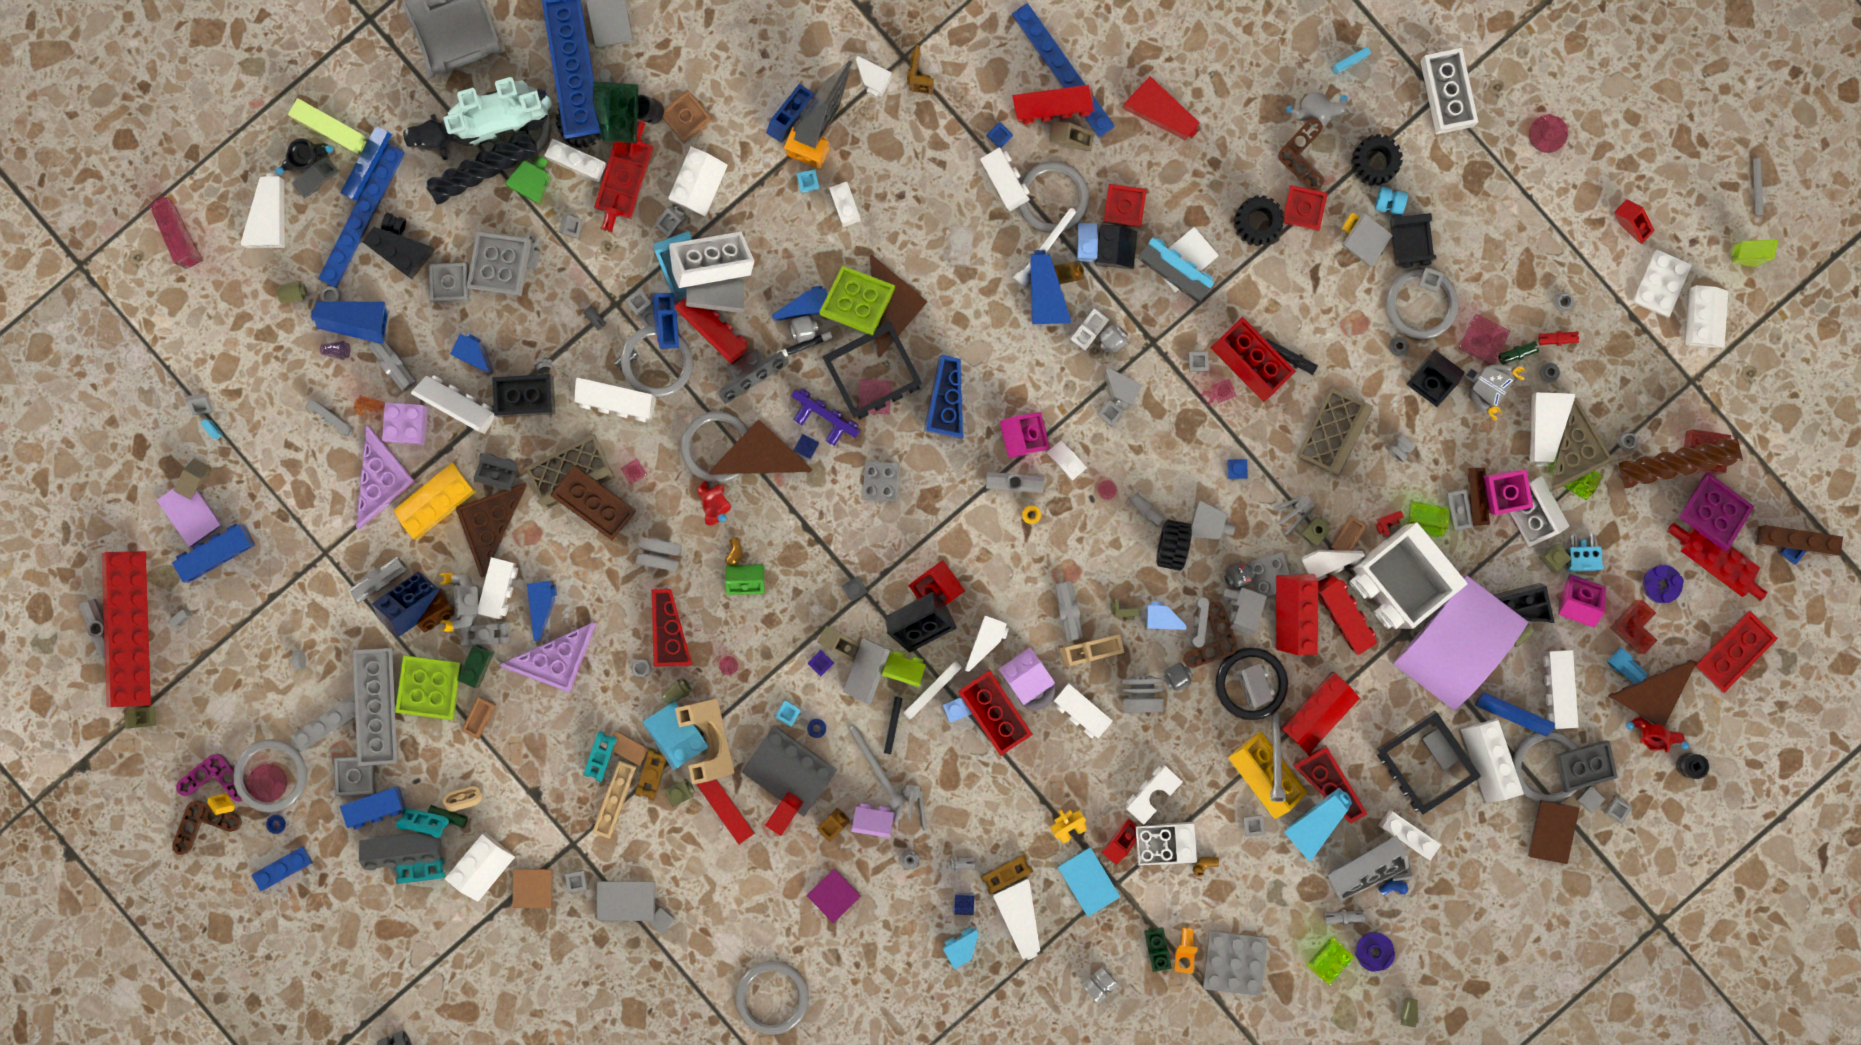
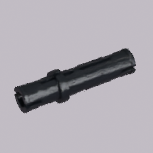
M1268 338L1266 339L1273 348L1289 355L1286 356L1278 352L1288 363L1294 365V368L1297 369L1298 367L1313 376L1318 364L1307 360L1302 354L1298 355ZM1291 357H1293V358L1299 360L1300 362L1306 364V366L1303 365V364H1301V363H1299V362H1297V361H1295V360H1293V359H1291Z

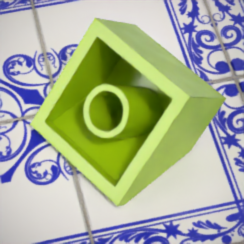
M894 650V653H889L882 676L919 687L926 666L923 663V659L913 656L911 660L904 657L905 653Z

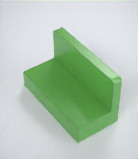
M764 564L727 565L725 573L726 595L765 594Z

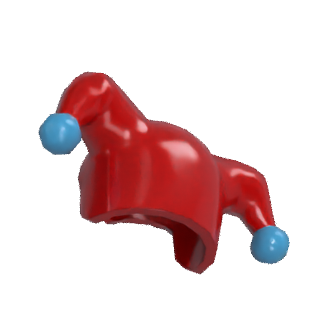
M704 481L697 488V492L702 500L701 504L705 512L704 520L706 525L713 526L718 522H725L727 519L725 514L730 511L731 505L723 495L724 486L718 484L708 490V485L712 482Z
M1641 716L1634 718L1626 724L1628 730L1636 727L1641 732L1640 743L1642 744L1643 742L1651 751L1665 750L1668 753L1671 745L1675 743H1680L1681 748L1685 750L1690 746L1686 742L1683 733L1670 731L1660 724H1651Z

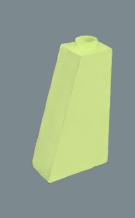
M298 98L288 114L299 124L357 155L360 151H363L367 144V138L364 135Z

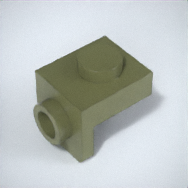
M1114 598L1113 602L1110 603L1111 614H1114L1115 618L1123 617V621L1135 620V616H1139V608L1119 610L1118 598Z
M155 706L124 710L125 728L157 726Z

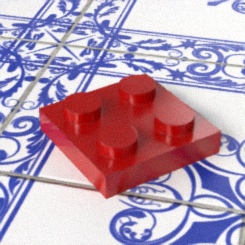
M1109 184L1103 223L1141 228L1147 189Z
M1290 185L1283 213V224L1319 231L1328 193Z

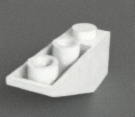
M1318 549L1301 557L1308 574H1315L1318 581L1326 578V574L1332 571L1337 573L1344 570V566L1347 564L1355 565L1361 562L1365 555L1363 551Z

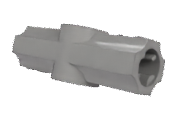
M385 340L383 344L370 342L368 345L369 349L380 361L379 364L388 376L392 377L401 391L404 392L411 388L416 381L405 368V363L395 351L393 352Z
M987 472L986 489L1043 493L1044 476ZM1013 477L1020 480V486L1017 488L1010 485V479Z
M395 557L384 566L374 569L366 575L365 579L349 589L352 596L360 603L373 593L385 589L391 584L392 580L407 571L406 565L399 557Z
M1071 581L1055 584L1059 602V615L1061 621H1063L1067 641L1083 638L1079 620V607L1077 601H1075Z
M92 599L79 604V607L87 624V633L92 637L100 658H104V617L97 600ZM97 623L101 626L100 633H97L95 630Z

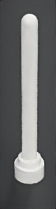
M1074 208L1068 210L1039 250H1045V253L1049 250L1076 214ZM1030 262L1024 270L1017 272L1013 277L1024 287L1030 281Z

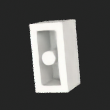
M847 181L830 187L829 190L842 226L846 227L861 221Z

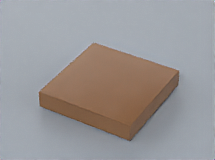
M689 90L685 91L666 107L662 117L683 143H686L713 120Z
M513 869V908H552L553 869Z

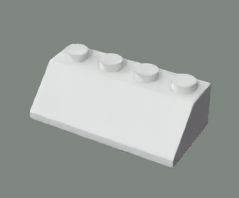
M742 232L677 242L669 245L672 272L679 288L749 276L755 262Z
M426 375L412 390V395L483 434H486L495 418L492 407L485 403L482 406L475 403L476 398L469 394L465 396L459 394L460 389L451 384L449 387L443 385L442 382L444 380L435 375L432 378Z
M576 378L574 402L579 404V408L590 410V407L598 408L597 412L609 414V411L617 412L616 416L627 418L630 415L634 416L636 421L645 423L646 419L652 420L657 399L652 394Z
M1498 718L1460 729L1471 762L1481 775L1478 778V782L1485 802L1502 801L1523 795L1524 792Z

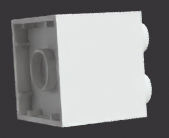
M1418 523L1401 526L1363 557L1361 562L1349 569L1355 576L1349 581V584L1362 599L1368 597L1375 600L1379 607L1373 613L1387 629L1391 627L1394 629L1415 628L1468 584Z

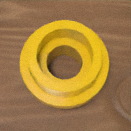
M1029 505L1022 511V518L1028 524H1035L1041 518V511L1037 506ZM1033 511L1035 517L1029 518L1028 512Z

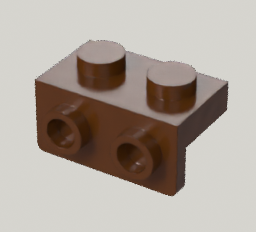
M442 588L439 589V592L416 623L424 633L439 625L442 620H448L454 615V608L451 606Z

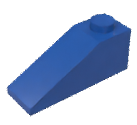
M799 84L771 118L766 134L783 143L790 134L792 127L795 126L796 121L800 119L802 111L806 110L808 101L812 100L814 93Z
M822 286L811 287V290L806 291L772 315L773 321L794 319L804 315H820V309L828 295L827 289Z
M553 581L527 584L534 641H541L555 602V596H557L556 584L553 585Z

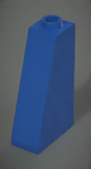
M1034 250V254H1030L1032 324L1071 323L1050 254L1045 253V250Z
M316 302L315 309L311 311L312 321H315L317 329L383 344L388 311L385 302Z

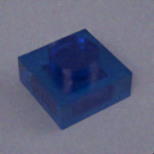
M802 434L793 451L811 460L820 443Z

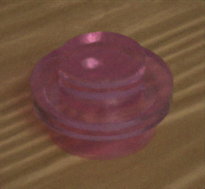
M1103 481L1098 486V494L1105 500L1112 499L1117 493V487L1112 481Z
M732 656L723 657L719 662V669L725 675H732L738 669V662Z

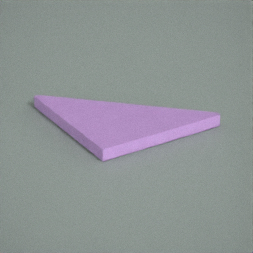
M367 426L365 430L366 438L357 511V529L362 528L416 483L370 426Z
M592 622L501 663L500 666L570 692L596 623Z

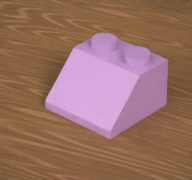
M1028 648L999 669L1023 705H1026L1055 684L1031 648Z
M860 803V806L856 805L851 832L890 838L894 811H891V808L886 806H879V809L872 808L871 804Z

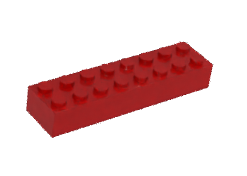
M146 551L102 553L106 707L151 705Z

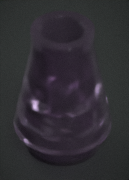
M345 341L321 344L320 353L321 355L344 360L349 358L351 348L350 344L345 343Z

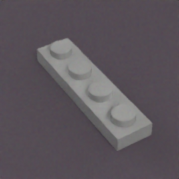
M354 695L290 736L300 752L308 749L355 718Z

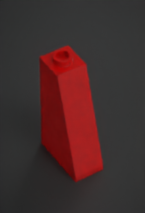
M1151 76L1123 104L1122 108L1183 140H1186L1188 137L1192 139L1199 131L1198 126L1200 122Z

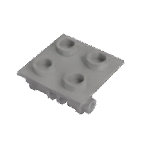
M865 462L862 500L897 502L900 463Z
M1284 552L1248 562L1254 571L1253 582L1256 592L1265 596L1276 594V575H1290Z

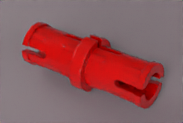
M1556 331V333H1539L1538 340L1540 341L1538 344L1539 346L1579 343V336H1577L1579 332Z

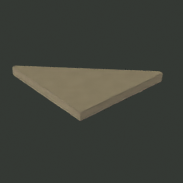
M1576 397L1561 439L1549 489L1550 492L1613 461Z

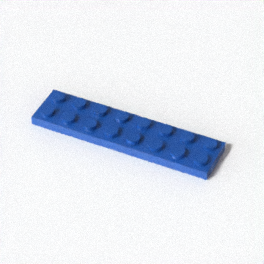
M542 0L564 137L567 139L603 132L581 0Z

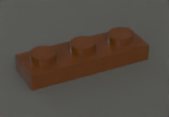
M1468 468L1469 498L1471 501L1473 526L1490 525L1489 507L1483 476L1486 475V469Z

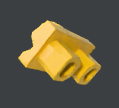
M1060 809L1058 812L1061 816L1054 819L1056 824L1050 826L1055 838H1058L1063 844L1071 839L1068 832L1075 828L1078 834L1087 830L1086 820L1080 810L1074 813L1070 810L1064 814L1062 809Z

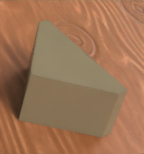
M194 458L183 469L174 492L192 500L210 472L211 467Z

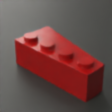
M1328 573L1326 578L1318 581V593L1321 596L1318 600L1327 611H1331L1329 614L1331 620L1337 627H1341L1339 632L1352 652L1360 655L1377 644L1374 638L1376 633L1371 627L1366 625L1365 621H1367V618L1362 611H1358L1356 608L1358 604L1355 598L1347 593L1348 587L1343 579L1339 580Z
M651 589L653 666H691L692 661L672 590Z
M1327 745L1293 763V767L1324 798L1338 788L1349 795L1352 804L1343 817L1350 824L1367 815L1365 808Z

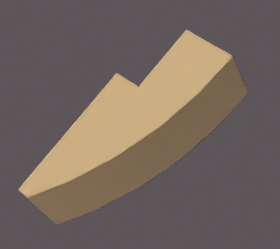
M1120 634L1059 648L1064 667L1124 653Z

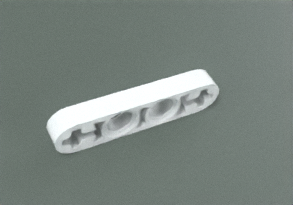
M955 660L903 714L909 720L912 719L962 666Z

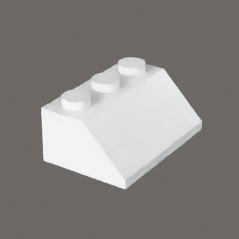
M690 146L668 198L670 203L706 217L728 165L712 155Z
M1699 285L1689 288L1685 345L1725 348L1727 290Z
M1542 476L1529 481L1533 508L1510 512L1528 547L1551 538L1569 527L1567 520Z
M485 832L457 863L445 880L459 892L479 901L516 856Z

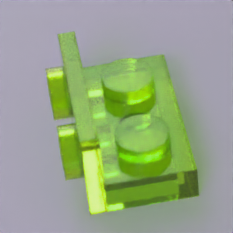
M1411 501L1407 525L1418 523L1427 534L1434 537L1444 536L1448 529L1450 508Z

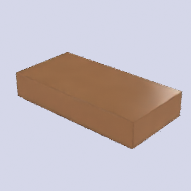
M1351 515L1330 548L1333 550L1352 551L1368 525Z
M478 696L461 731L476 739H480L496 704Z
M615 731L613 736L618 738L613 752L641 766L649 748Z

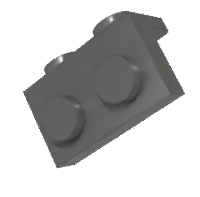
M480 453V462L473 477L474 482L511 491L518 473L517 462L508 458H498L493 454Z

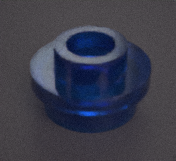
M813 719L809 722L807 731L811 737L820 738L826 733L827 728L823 720ZM814 725L821 727L819 732L814 731Z
M281 815L270 816L266 822L267 830L272 834L283 832L286 827L285 819ZM275 821H278L280 824L278 828L274 826Z

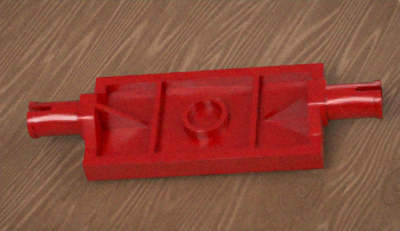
M634 120L630 136L622 137L616 135L594 208L606 213L601 230H607L610 233L613 232L616 217L621 216L632 219L654 148L652 145L645 144L641 140L643 129L646 125L642 121Z
M1675 522L1669 526L1667 532L1677 538L1680 544L1683 545L1680 551L1738 595L1744 597L1749 592L1759 601L1766 597L1768 591L1756 584L1754 580L1760 567L1731 546L1729 550L1723 551L1694 528L1687 532Z

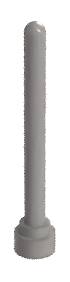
M1274 712L1272 715L1274 787L1270 791V800L1273 802H1283L1286 800V791L1282 787L1280 714Z
M851 726L850 732L888 792L891 801L889 803L892 808L895 809L905 803L906 799L899 792L895 791L857 727Z

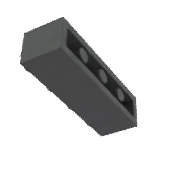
M421 832L359 840V863L364 870H375L382 867L393 868L397 865H414L420 862L432 863L436 860H441V839L435 838L431 834Z

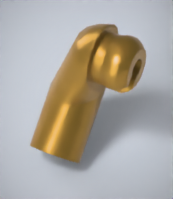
M738 537L729 540L732 551L725 558V562L729 566L739 563L743 555Z
M1201 857L1193 866L1194 875L1201 877L1208 867H1219V858Z

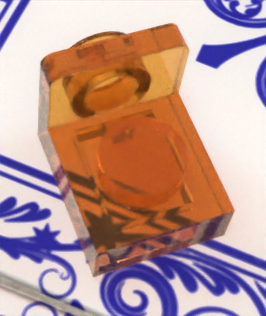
M360 395L359 399H356L354 403L355 414L363 416L365 407L375 412H378V409L384 410L385 402Z

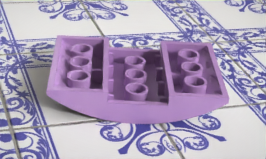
M1468 575L1464 577L1468 584L1442 605L1423 630L1413 638L1393 663L1454 711L1493 672L1529 623Z

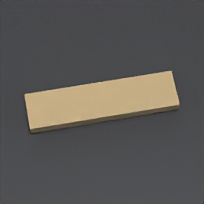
M618 760L592 833L608 839L612 838L637 768L636 765Z

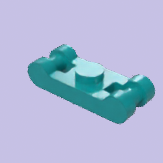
M598 732L583 776L588 778L591 776L596 778V781H603L618 737H610L605 735V732ZM604 742L608 744L607 748L600 746L601 743ZM593 766L598 767L599 771L593 769Z
M405 808L402 813L403 817L397 821L396 827L400 830L409 829L440 838L443 833L442 829L448 825L449 820L441 815Z
M444 858L432 863L420 862L414 865L395 866L394 870L397 871L396 884L446 878V874L443 872ZM429 866H435L436 873L430 874ZM405 869H409V876H405Z

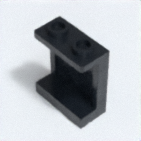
M1431 213L1393 217L1390 220L1395 266L1401 265V268L1412 267L1414 263L1426 266L1431 265L1432 261L1437 259L1433 251L1430 222L1432 221Z

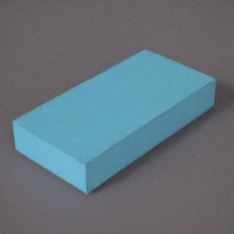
M1365 47L1336 63L1332 68L1334 75L1368 58L1371 54L1370 49Z

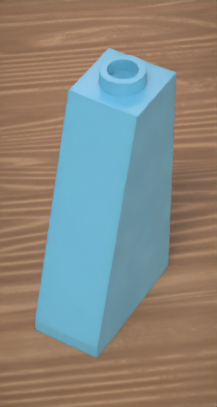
M1338 788L1291 822L1284 831L1309 862L1314 858L1351 806L1352 801L1349 795Z

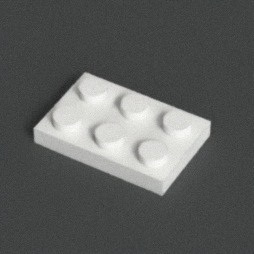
M1655 250L1632 303L1666 318L1670 317L1692 265L1662 251Z

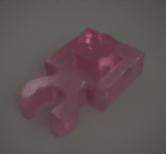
M1230 379L1212 385V392L1204 391L1200 394L1201 397L1208 395L1210 398L1208 402L1204 403V406H1209L1215 399L1219 404L1237 396Z

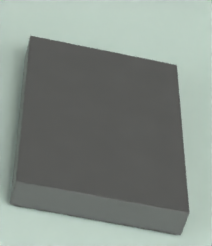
M1608 740L1555 754L1563 792H1571L1618 778L1610 741Z

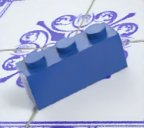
M399 786L340 806L346 827L353 826L354 830L364 827V822L371 820L373 824L383 820L382 816L390 814V817L401 814V809L406 808Z

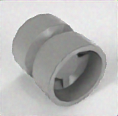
M1103 967L1094 973V979L1089 978L1082 985L1098 1003L1107 997V991L1112 992L1119 985Z

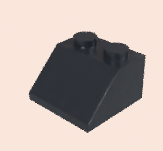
M1101 224L1098 236L1096 266L1134 269L1137 231L1121 226Z
M1434 349L1406 385L1438 407L1459 384L1465 372Z

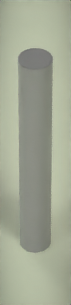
M1761 158L1753 159L1755 216H1763Z

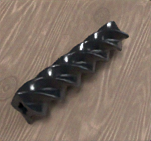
M528 129L525 134L516 133L511 136L508 142H498L495 144L491 151L479 152L475 160L467 159L462 161L458 169L449 168L445 170L441 178L431 177L426 181L428 186L426 189L437 205L442 204L451 196L463 193L468 187L477 186L484 179L496 176L501 170L513 167L518 161L529 159L535 152H538V146Z

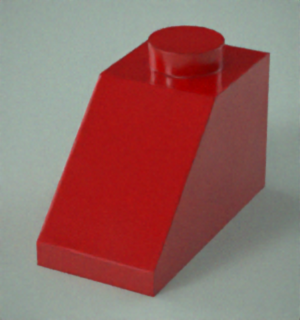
M1628 199L1614 212L1619 224L1640 244L1655 231L1644 208Z
M787 792L765 826L782 836L804 802L798 796Z
M1129 818L1101 852L1115 865L1128 855L1137 841V825Z

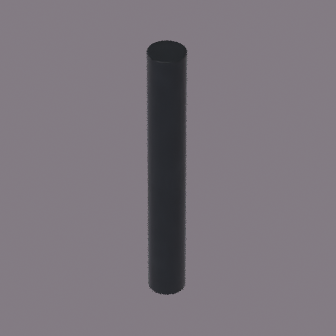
M897 696L894 699L884 749L885 754L892 753L903 699Z

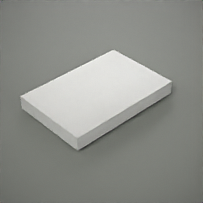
M1195 227L1168 248L1170 251L1174 249L1182 255L1181 259L1194 263L1197 266L1196 270L1199 272L1219 256ZM1160 276L1174 293H1176L1179 290L1177 287H1175L1162 276Z

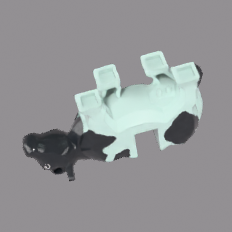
M508 77L495 82L496 91L481 96L477 95L474 88L458 92L459 102L443 117V122H439L435 114L430 115L431 119L423 124L405 129L403 131L404 141L407 147H417L423 152L439 150L442 159L448 160L446 147L451 141L466 146H477L486 142L498 141L497 133L513 129L516 133H524L527 129L528 131L539 129L549 116L548 111L551 110L552 100L546 96L545 90L531 87L523 80L514 81L512 77Z

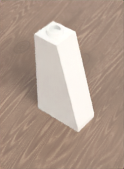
M269 173L266 174V177L259 178L241 240V246L245 248H285L284 179L279 177L278 174Z
M1540 392L1532 394L1530 463H1536L1538 467H1547L1548 463L1554 462L1575 394Z
M1026 877L993 893V897L1022 959L1027 958V960L1038 956L1037 952L1040 951L1030 882Z

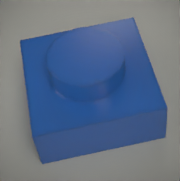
M1247 459L1227 460L1228 479L1248 478Z

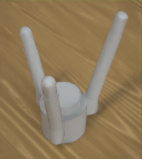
M1307 495L1302 498L1298 496L1294 500L1273 508L1276 511L1295 504V510L1279 520V525L1297 513L1301 515L1285 533V536H1288L1315 508L1312 500Z
M905 785V790H902L901 795L904 798L906 797V801H909L908 820L912 818L913 801L917 802L918 798L922 828L925 831L926 820L923 791H920L921 786ZM903 804L897 807L893 820L894 823H897Z

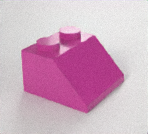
M1041 412L1014 416L1000 421L1008 458L1020 457L1050 449Z
M1526 469L1483 476L1490 514L1499 515L1533 508Z
M1569 574L1559 601L1558 615L1595 628L1605 613L1606 587Z

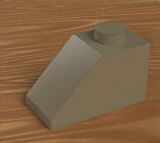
M1070 122L1052 123L1049 142L1062 147L1091 151L1094 132Z
M827 625L817 641L819 644L854 662L860 643Z

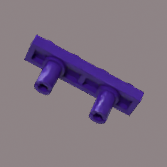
M805 389L794 390L791 397L802 405L794 417V421L803 425L811 411L816 412L833 423L834 427L825 440L833 446L836 445L843 432L850 434L854 438L858 437L861 430L856 422L850 419L846 421L842 418L843 414L835 409L829 410L826 408L827 404L820 399H812L810 397L811 394Z

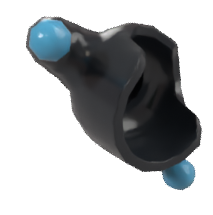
M295 139L288 147L286 159L275 171L278 175H281L284 171L293 168L299 170L309 168L318 157L333 152L334 148L326 143L313 144L308 139Z

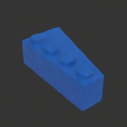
M945 355L939 356L924 426L925 432L957 439L964 438L961 359Z

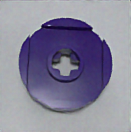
M1659 565L1649 569L1644 575L1642 582L1645 594L1650 600L1656 603H1670L1681 594L1684 579L1675 568L1668 565ZM1665 579L1667 587L1660 589L1658 582Z
M1369 932L1363 935L1357 942L1355 956L1362 967L1368 971L1376 972L1391 966L1395 958L1393 943L1387 936L1377 932ZM1376 947H1378V952L1380 953L1379 956L1374 955V957H1372V952L1370 950L1372 948L1375 949Z

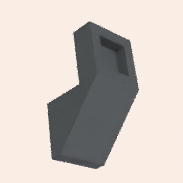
M326 156L312 164L292 185L305 199L317 192L323 182L337 175L339 170Z

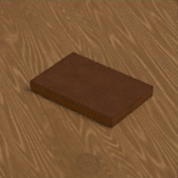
M1540 800L1528 856L1568 864L1580 808Z

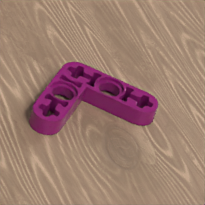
M221 754L209 756L179 780L176 785L178 794L188 796L215 777L234 801H242L240 796L236 795L235 787L230 788V786L234 785V779L230 783H226L223 779L226 772L231 773L233 776L234 768ZM213 759H219L220 762L218 763V765L221 768L226 767L227 769L218 773V771H220L221 769L218 766L212 765L214 763ZM200 769L206 773L204 780H199L196 776L197 771ZM192 780L195 782L188 787L189 791H183V783L187 784L190 783ZM244 782L245 788L250 794V789Z

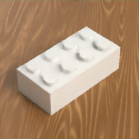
M1459 48L1425 55L1420 60L1436 135L1474 127L1478 123L1463 49Z

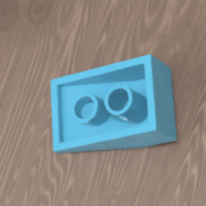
M689 231L653 244L670 291L674 293L675 302L686 298V287L679 288L672 272L669 245L693 240Z
M675 701L642 722L673 771L709 748L693 724L679 727L675 708H679Z

